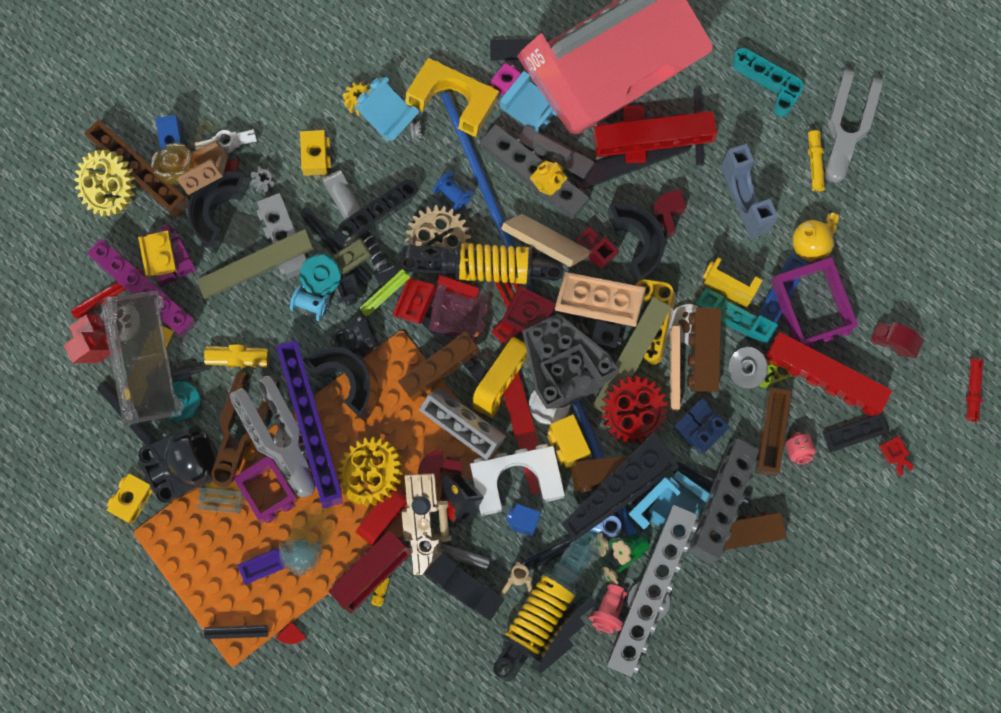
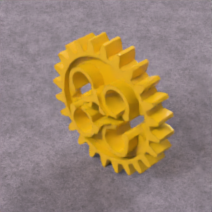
M372 437L371 441L364 438L363 444L356 441V448L350 446V454L344 452L347 458L346 460H340L343 467L337 470L342 475H339L337 479L343 481L339 484V487L344 489L342 493L348 496L349 500L359 505L368 506L371 503L375 506L377 499L383 503L385 495L391 497L389 492L391 489L397 491L394 484L401 483L397 477L403 475L399 468L403 467L404 464L399 462L402 456L397 454L398 450L392 447L393 445L388 441L386 442L382 438L378 440L375 437ZM368 449L372 450L373 455L380 460L383 458V462L380 465L379 462L372 459L373 456L369 453ZM359 479L368 484V488L371 490L373 495L367 492V487L361 485L360 483L357 485Z

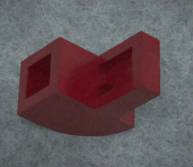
M681 189L661 195L657 199L652 215L657 220H661L658 222L662 227L665 238L674 236L676 231L672 217L682 215L686 210Z
M590 226L574 241L590 250L587 258L601 269L620 252L607 237L602 239Z
M895 322L892 325L878 323L870 340L876 345L892 348L900 356L915 359L924 342L916 331Z
M443 450L428 453L421 460L418 474H435L436 487L439 486L441 470L454 473H462L463 462H459V458L447 457V460L443 459Z

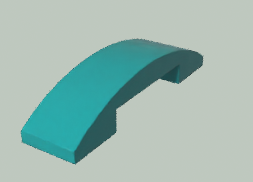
M708 288L704 290L696 303V306L701 308H721L722 323L762 342L768 343L778 327V324L759 315L757 317L724 300V296Z

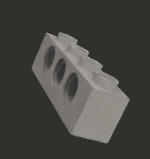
M280 193L257 202L259 209L256 210L260 221H265L266 227H263L267 239H272L273 244L280 241L277 238L281 234H286L289 237L296 233ZM272 217H280L277 222H270ZM302 254L279 265L281 275L286 274L288 279L300 275L301 266L306 260L305 255Z
M439 387L427 396L419 410L486 460L497 451L506 437Z

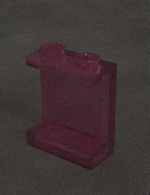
M438 285L434 296L428 330L453 336H460L466 331L472 340H477L479 333L483 334L485 327L482 317L483 315L486 316L488 304L485 303L486 296L482 295L480 300L445 293L446 287Z

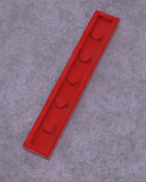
M518 372L503 393L518 450L527 449L532 451L536 450L539 442ZM523 467L531 496L540 494L537 477L530 469Z

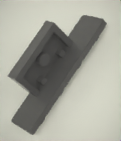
M526 126L517 138L526 145V148L535 151L552 162L558 163L563 168L582 178L586 177L594 165V161L529 126Z

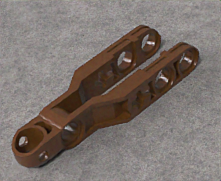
M238 371L236 373L219 419L224 438L212 470L213 482L219 487H228L232 484L246 449L254 444L248 432L242 436L241 441L234 440L230 436L237 416V412L230 399V394L240 388L246 391V380H249L247 372ZM273 380L276 386L279 387V380ZM262 398L260 407L256 410L266 426L271 409Z

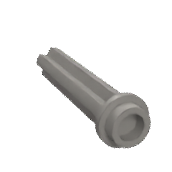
M425 540L423 550L428 551L432 546L429 541ZM441 543L442 549L451 554L453 559L482 569L488 568L489 558Z

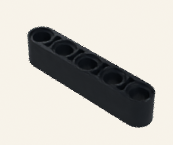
M404 180L342 221L334 235L336 242L340 245L352 243L407 206L418 191L417 184L412 180ZM357 220L362 221L365 225L360 224ZM342 231L348 232L349 235L343 234Z

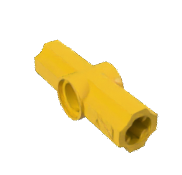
M229 345L228 347L206 346L204 352L205 365H220L229 368L238 366L241 369L245 367H268L269 349L247 348L244 345Z

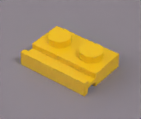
M168 230L149 234L146 237H138L147 278L177 271Z

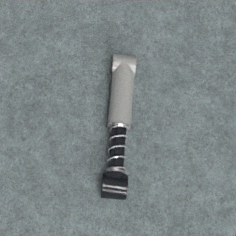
M341 170L322 178L328 193L333 198L344 220L361 209ZM357 220L360 224L365 225L362 221ZM369 230L359 238L363 239L372 254L370 263L374 265L375 271L373 273L380 287H383L397 274V271L392 263H388L387 259L383 258L382 251L378 249V243H375L373 235L371 236Z

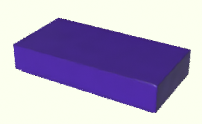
M278 548L237 564L245 585L286 569Z

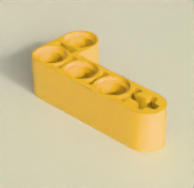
M641 280L636 286L650 288V292L644 296L643 302L650 303L654 297L671 306L668 315L659 329L662 330V335L659 338H654L644 356L649 364L657 365L664 358L676 294L670 284ZM663 291H670L669 297L661 298ZM655 349L657 355H653V357L651 358L649 353H653Z
M515 337L511 338L478 385L473 397L474 410L489 418L495 416L500 406L501 396L528 358L525 342Z

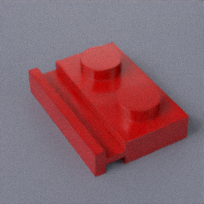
M439 276L437 284L440 289L478 301L480 291L477 286L470 283L464 284L456 281L453 277Z
M410 278L404 286L393 315L396 318L399 317L421 325L437 287L434 284Z

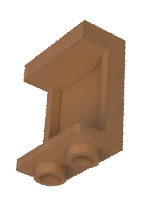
M216 139L183 157L182 161L189 171L178 176L177 180L188 195L223 177L228 154L219 141Z

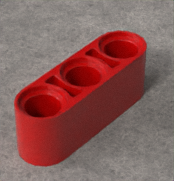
M396 485L394 486L397 488V491L391 489L389 491L391 497L385 495L384 502L379 501L355 532L371 546L378 541L379 537L384 534L400 514L402 508L407 505L406 493Z

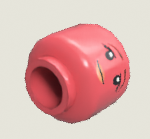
M801 432L792 433L785 443L790 460L797 462V464L810 462L816 453L811 436Z

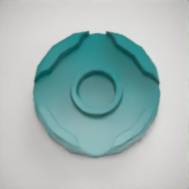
M315 254L308 257L300 269L302 286L309 293L316 295H326L333 292L341 279L338 263L332 257L325 254Z
M187 381L169 383L164 387L159 396V408L163 415L176 422L187 421L194 417L201 405L200 393L194 385Z

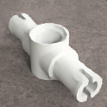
M254 129L240 133L221 130L212 139L195 142L196 150L217 139L226 153H231L242 144L257 142ZM226 139H229V140H230V142H229L228 144H226V145H223V144H222V142H223L224 140H226Z

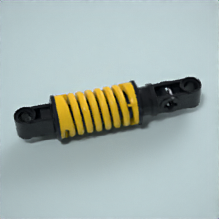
M458 242L457 247L454 249L448 248V246L406 245L402 248L400 267L406 272L442 273V275L452 273L455 274L456 281L470 279L476 281L477 276L479 281H484L486 277L488 282H491L494 278L495 282L502 280L503 283H507L509 279L510 283L516 282L530 285L531 279L558 281L563 277L564 267L562 262L547 254L533 253L532 246L522 248L517 246L514 251L513 246H509L506 250L504 245L500 246V248L497 245H493L491 248L490 245L486 244L483 249L481 244H477L474 250V244L470 243L468 245L462 242Z

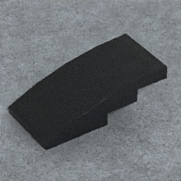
M582 596L563 614L562 618L558 620L559 623L553 626L554 631L549 632V639L544 640L545 645L540 647L537 660L534 659L530 666L533 672L541 674L574 646L569 638L585 626L580 617L597 604L592 597Z

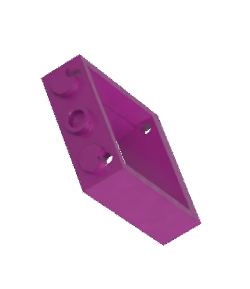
M832 257L776 275L770 280L791 337L798 342L812 348L816 346L815 342L822 340V343H827L834 340L835 335L840 334L841 337L853 333L852 329L858 327ZM823 271L844 325L804 339L784 284Z

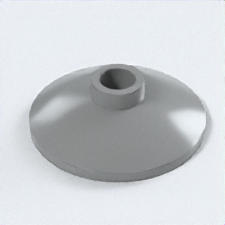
M744 347L737 350L729 362L731 379L742 388L749 389L759 386L766 378L768 372V363L764 354L753 347ZM751 364L753 365L752 372L749 371V366Z

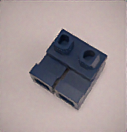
M702 398L672 429L696 452L704 454L730 426L716 412L714 413L708 406V403Z

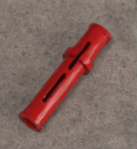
M982 359L970 360L968 397H966V420L970 422L980 421V406L983 403L981 390L984 360Z

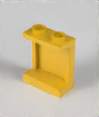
M718 257L716 262L711 261L703 276L706 279L703 285L747 308L763 280L755 276L750 286H747L717 269L722 260Z

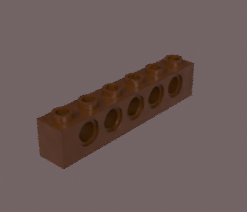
M99 119L84 133L90 143L98 150H109L110 152H116L117 156H123L122 162H129L126 168L133 169L130 173V176L135 177L133 181L175 219L188 207L189 203L185 196Z

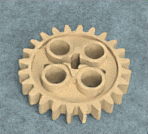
M435 205L432 212L427 207L426 214L420 210L418 212L420 218L412 217L415 224L408 223L412 230L405 232V234L410 236V238L405 239V242L414 246H424L435 238V234L440 236L450 228L453 231L441 239V243L437 241L431 246H448V248L454 249L457 245L455 247L449 246L447 244L448 237H454L457 240V244L462 242L468 245L470 243L465 241L471 238V235L465 234L469 227L463 228L462 226L466 220H458L460 214L453 216V209L447 213L445 206L439 211L437 205ZM437 220L444 221L446 228L443 230L438 229L435 222ZM420 231L428 233L429 239L427 241H422L419 238L418 233Z

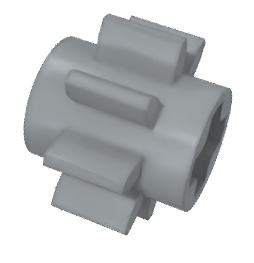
M259 166L257 173L252 172L250 175L254 178L251 180L250 185H255L256 191L263 189L266 193L268 186L273 187L275 184L271 181L275 174L269 172V167L261 169ZM261 177L265 178L264 182L260 181Z

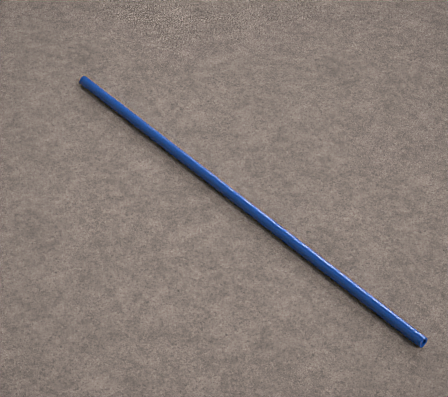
M446 92L441 97L502 242L506 246V250L509 246H513L515 251L516 246L511 235L501 229L505 220L468 133L458 129L460 114L450 92ZM531 282L530 285L521 284V286L535 292ZM581 400L572 403V408L594 459L605 458ZM626 506L622 507L617 511L626 536L630 537L637 534Z

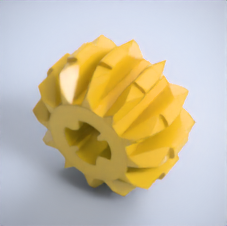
M361 81L359 85L353 82V88L346 87L347 93L343 94L344 106L349 107L350 113L356 110L354 107L358 103L356 99L363 92L367 93L370 90V84L364 86V82Z

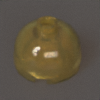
M178 143L168 144L165 146L166 149L161 152L158 150L154 154L151 166L155 175L162 182L170 185H179L178 176L193 169L194 160L190 151L184 145Z

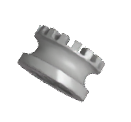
M420 120L417 123L411 121L412 139L416 136L422 138Z

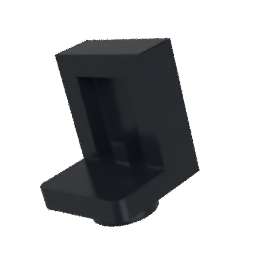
M351 274L340 279L337 287L341 298L337 299L338 304L350 306L358 303L357 299L364 296L357 274Z

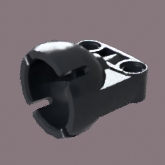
M186 426L151 444L141 447L138 452L139 461L150 487L157 499L162 503L174 501L213 482L212 470L218 452L209 435L202 433V428L199 426ZM150 449H151V450L153 451V453H154V457H153V458H152V457L150 456V454H149V450H150ZM167 488L171 490V496L167 494Z

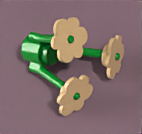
M602 533L596 535L600 556L604 557L608 546L612 545L613 555L621 564L616 570L608 569L606 566L601 568L606 579L613 585H619L617 582L618 573L635 560L642 558L643 553L649 550L648 541L643 535L636 538L633 535L628 538L607 541L606 537L603 538Z

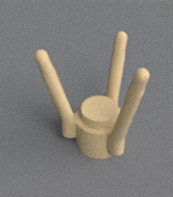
M516 562L515 566L511 569L508 582L499 594L501 597H504L512 584L523 585L524 583L527 584L529 596L532 597V578L528 576L529 571L527 567L521 565L520 562Z

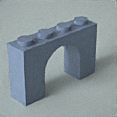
M746 143L729 149L720 168L750 239L769 233L778 219V215L771 198L759 202L754 192L750 171L755 161Z

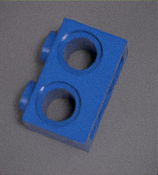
M516 503L515 509L510 508L506 522L509 523V529L533 537L541 512Z

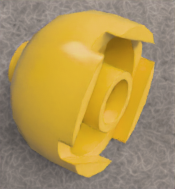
M809 220L801 223L795 229L792 236V244L797 256L805 261L815 262V260L820 258H826L832 252L834 239L830 228L826 224L817 220Z

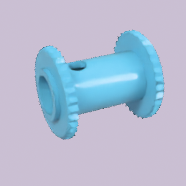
M302 284L298 285L291 298L290 310L295 311L297 307L316 313V320L321 321L328 310L330 295L326 294L322 299L303 292L304 287Z

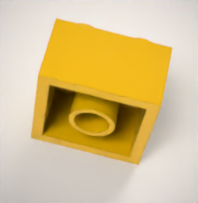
M574 415L550 424L547 439L550 446H555L557 450L555 456L560 466L564 465V468L568 469L577 461L589 459L591 452Z

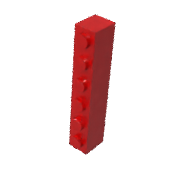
M699 111L695 114L681 113L671 117L660 116L656 119L647 120L642 118L632 122L603 123L594 126L592 136L596 157L711 143L715 142L718 132L713 111Z
M781 332L775 336L765 355V358L773 366H782L787 369L789 374L803 377L808 384L824 388L827 394L843 398L846 404L850 406L856 405L862 408L865 414L870 416H877L882 413L893 391Z

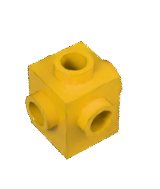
M545 160L544 163L538 166L530 179L540 192L552 196L556 190L561 188L567 177L564 175V169L561 165Z

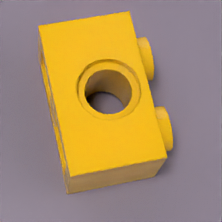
M324 130L300 131L301 168L303 175L328 174V168H331V157L327 156V149H330V138L326 137ZM316 150L321 151L317 156L311 155Z
M128 474L127 477H123L118 486L120 489L117 494L113 495L108 501V509L106 511L133 525L153 490L148 483ZM129 493H133L134 498L132 502L126 503L125 497Z

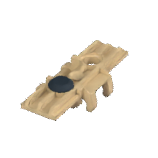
M435 474L405 475L407 507L402 508L404 540L410 541L411 551L413 552L414 575H423V572L436 553L442 551L441 542L452 540L448 528L447 508L449 504L448 501H437ZM439 510L441 534H435L434 528L431 529L430 517L433 511ZM421 541H429L432 548L428 551L423 550L420 546Z

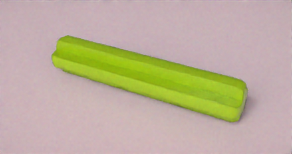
M401 269L360 307L362 313L369 316L410 279L409 273Z

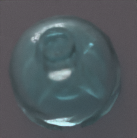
M308 539L285 540L284 545L281 542L279 543L280 562L287 570L293 571L294 575H305L306 571L314 569L321 560L322 543L314 541V545L308 544Z

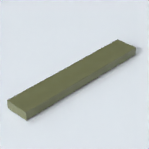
M304 229L197 279L203 298L208 299L315 248L308 230Z
M654 297L652 298L615 364L619 372L603 386L592 407L606 413L600 409V406L606 405L602 398L609 397L605 391H613L611 384L619 386L618 379L626 382V376L632 379L668 315L671 306Z

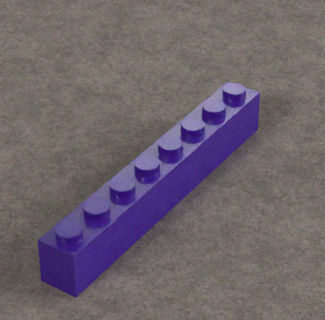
M297 340L277 345L279 360L322 509L342 504L343 497Z

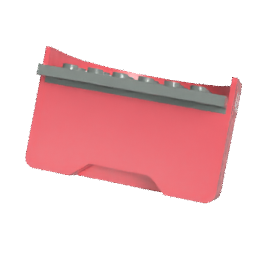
M615 0L549 42L546 41L541 33L517 57L568 131L572 134H579L712 51V43L687 0Z

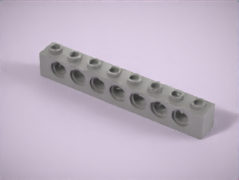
M672 505L611 652L607 667L632 677L633 672L637 674L642 662L639 661L641 652L646 653L650 643L647 640L650 632L654 633L658 621L655 618L657 613H662L665 607L666 600H663L666 591L670 593L675 582L672 580L674 572L678 573L683 561L680 560L682 552H687L691 540H688L691 531L695 533L699 520L696 518L698 515ZM680 524L684 527L685 532L681 537H676L673 534L675 525ZM670 544L676 547V554L672 557L666 556L664 552L665 547ZM659 565H666L668 567L666 576L660 577L657 575L656 569ZM651 585L659 586L660 593L658 596L652 597L648 594V588ZM643 605H649L652 608V612L648 617L640 615V608ZM636 625H640L644 629L643 634L639 637L631 634L632 628ZM626 646H633L635 654L631 657H626L623 654V649Z

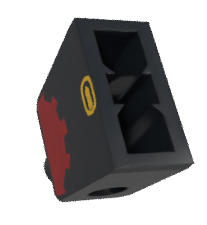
M463 473L445 475L439 501H448V526L452 528L456 527L458 523L471 521L484 498Z

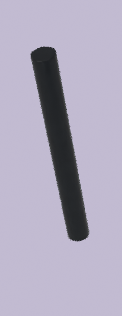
M701 89L694 90V114L702 111ZM696 144V166H704L703 144Z

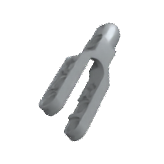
M844 69L841 75L842 80L837 89V98L834 101L828 121L834 141L831 148L832 154L828 159L825 169V176L829 181L836 183L841 182L845 178L855 144L865 137L871 128L883 80L872 78L873 82L866 96L867 103L862 112L857 132L847 133L840 126L854 76V71Z
M265 376L257 381L264 397L263 401L267 402L274 415L273 419L286 441L285 447L275 445L247 392L242 388L230 394L231 402L257 450L274 459L281 474L296 496H310L314 492L316 485L308 470V463L298 446L299 426L273 379L270 376Z

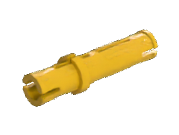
M818 130L809 131V149L807 152L810 156L812 191H815V189L816 191H824L825 183L822 161L824 149L821 145V132Z

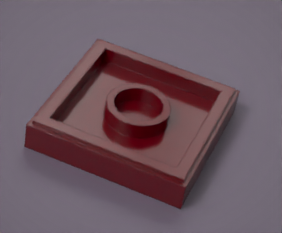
M520 286L501 322L522 333L523 330L550 318L555 310L556 303Z

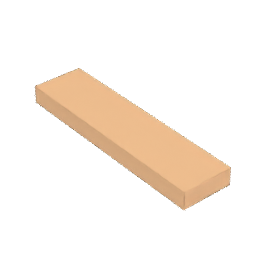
M672 326L670 329V409L678 411L680 409V326Z

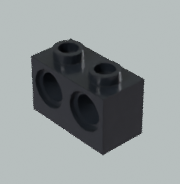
M597 319L592 341L603 350L615 352L616 347L620 348L623 336L619 335L620 327L624 328L625 325ZM610 335L613 341L605 342L602 336Z

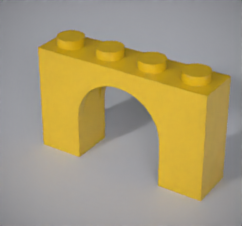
M428 58L406 91L405 104L415 106L423 112L437 92L442 90L458 91L466 97L469 103L460 117L458 129L477 137L497 103L499 91L495 90L492 86H487L472 77H468L455 69H451L438 61Z

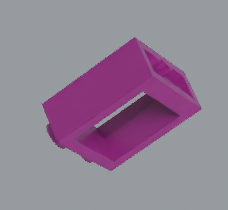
M268 456L234 478V481L261 523H270L277 518L276 514L283 510L287 512L296 506L295 503L298 499L274 460ZM272 469L288 497L261 513L245 485Z

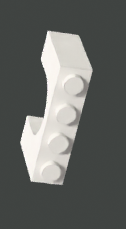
M548 444L536 446V450L532 451L520 449L515 451L514 455L507 456V453L497 454L494 456L495 459L486 460L478 458L474 460V463L470 464L474 486L484 497L479 506L481 516L502 512L497 481L501 473L512 466L526 467L535 474L538 479L543 503L563 499L565 496L554 447H548Z

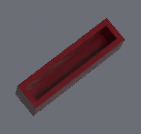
M389 530L379 537L378 542L372 548L367 549L363 553V557L357 563L352 564L348 568L344 576L332 584L328 592L343 609L352 614L413 552L396 534Z

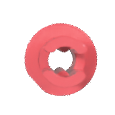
M608 584V591L603 597L599 610L591 612L589 619L593 622L592 625L597 631L614 633L615 631H621L623 623L618 618L627 592H622L624 590L622 587Z

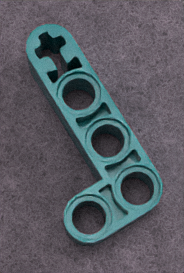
M740 48L735 52L732 60L733 69L778 94L773 111L780 117L787 116L803 91V81L746 48ZM755 68H760L763 72H757ZM772 78H778L780 82H775ZM793 87L797 92H793L789 88ZM779 103L786 104L787 108L780 106Z

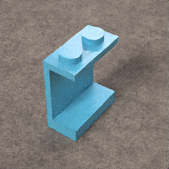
M525 71L522 72L500 100L501 109L537 132L545 131L551 123V117L553 115L557 116L539 88L530 82V75Z
M387 77L376 78L370 84V90L367 93L363 92L356 99L358 103L354 107L387 141H393L419 111L415 106L405 104L387 84L389 81Z

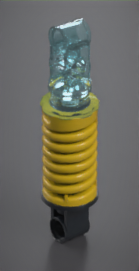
M591 531L576 541H572L563 553L560 562H555L554 569L550 574L542 573L541 581L536 584L538 590H532V597L527 598L528 604H524L522 606L523 611L518 612L519 618H515L513 620L514 625L512 624L509 627V632L503 634L502 638L507 642V645L493 666L495 675L505 682L514 680L528 657L537 660L540 647L545 645V641L541 637L549 639L550 634L546 630L549 632L554 631V627L550 623L557 625L559 621L555 616L558 618L563 616L559 609L566 611L568 603H571L574 597L577 596L573 588L576 582L581 580L580 574L584 571L598 547V541ZM585 538H591V542L588 545H582V542ZM505 665H509V672L502 675L501 669Z

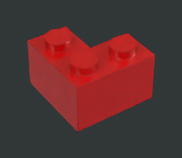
M86 314L71 325L69 329L74 338L64 344L72 363H99L117 350L100 315Z

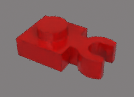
M899 436L879 446L888 464H896L895 471L897 475L902 476L904 474L902 466H906L908 471L914 469L912 463L904 458L909 453Z

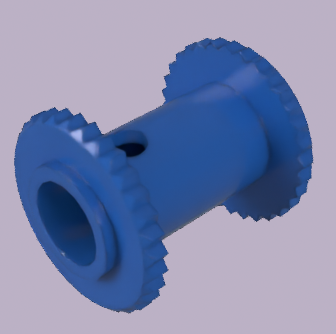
M449 171L437 181L433 192L435 194L440 191L444 193L455 204L453 211L458 212L469 203L474 191L468 190L465 192L452 180L454 172Z

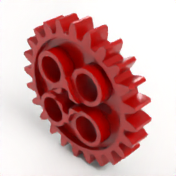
M636 375L632 381L631 377L626 376V382L618 379L619 386L611 384L613 391H605L609 397L602 398L606 405L600 406V409L606 413L600 416L603 419H607L603 425L606 427L610 426L608 432L610 434L614 433L616 439L621 437V441L624 443L629 439V442L634 444L636 438L639 443H642L643 437L647 439L650 433L655 432L657 434L655 431L656 427L659 429L663 428L659 423L660 421H666L662 414L668 413L667 410L663 409V406H666L668 402L661 401L665 394L658 393L661 388L659 386L654 387L655 382L649 381L647 383V378L645 377L640 381L639 376ZM645 392L646 399L643 402H639V395ZM625 397V405L619 407V399ZM650 404L652 405L651 408H644ZM634 406L641 408L634 410V414L630 412V410L634 409ZM618 411H626L617 415ZM645 413H649L650 418L647 422L642 421V417ZM629 417V424L626 427H623V419Z

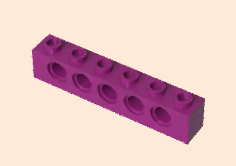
M102 238L87 252L94 262L179 337L183 338L196 325L195 321Z

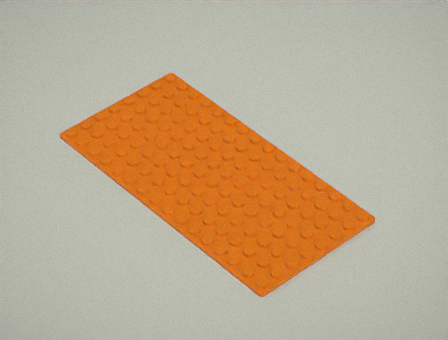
M399 331L363 358L374 371L378 383L377 402L367 420L358 417L344 403L350 391L349 379L345 373L313 396L336 477L342 475L337 469L343 467L340 460H346L347 458L344 452L350 454V446L357 447L356 441L363 444L364 438L371 441L372 437H375L378 440L382 438L386 442L391 443L392 447L398 450L397 454L402 456L399 462L403 463L404 466L399 468V470L403 472V475L397 477L401 483H395L394 485L405 493V475L418 474L421 460L428 453L437 450H443V459L447 460V457L459 458V462H463V475L470 482L473 481L470 464L474 463L475 459L483 457L419 411L427 396L438 387L459 401L442 380L413 401L398 382V380L426 361L425 357L404 331ZM293 411L291 412V414L297 422L295 412ZM277 424L268 430L273 441L279 429ZM253 444L246 449L236 475L261 461L267 455L259 452ZM368 449L369 453L373 456L372 459L379 462L380 465V459L373 455L372 450ZM497 449V451L488 460L495 459V455L501 454L499 450ZM306 460L308 463V470L311 476L313 477L309 461ZM272 469L245 485L261 513L288 497ZM441 470L439 486L436 487L437 501L440 500L445 475L460 473ZM359 479L357 485L360 483L361 485L367 487V492L373 495L371 490L368 488V484ZM235 481L228 487H219L212 482L174 500L134 531V536L203 630L205 627L267 625L269 627L268 637L211 639L227 663L234 667L329 594L328 590L332 587V584L344 576L348 568L352 564L357 563L367 549L373 547L355 532L375 506L371 503L368 506L359 505L349 500L348 496L342 493L344 489L340 488L343 503L322 509L315 486V490L310 496H296L298 501L295 503L296 506L287 512L281 511L276 514L277 518L266 524V522L261 523L258 521ZM402 511L384 533L391 530L399 538L404 535ZM278 548L286 569L245 585L237 564Z

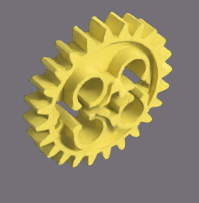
M96 150L95 152L88 153L87 157L82 158L84 162L78 163L81 170H75L79 175V178L74 179L76 182H79L75 189L81 191L77 196L84 198L82 204L88 203L87 210L94 209V214L100 213L101 216H112L122 213V210L128 208L126 204L132 203L129 197L135 196L131 191V188H136V185L131 184V181L135 179V177L130 176L133 169H127L126 167L129 162H122L123 156H117L116 152ZM90 168H93V169L106 168V171H104V172H97V171H91V170H88V169H90ZM106 194H112V195H119V196H122V197L117 198V197L114 196V197L104 198V195H106Z

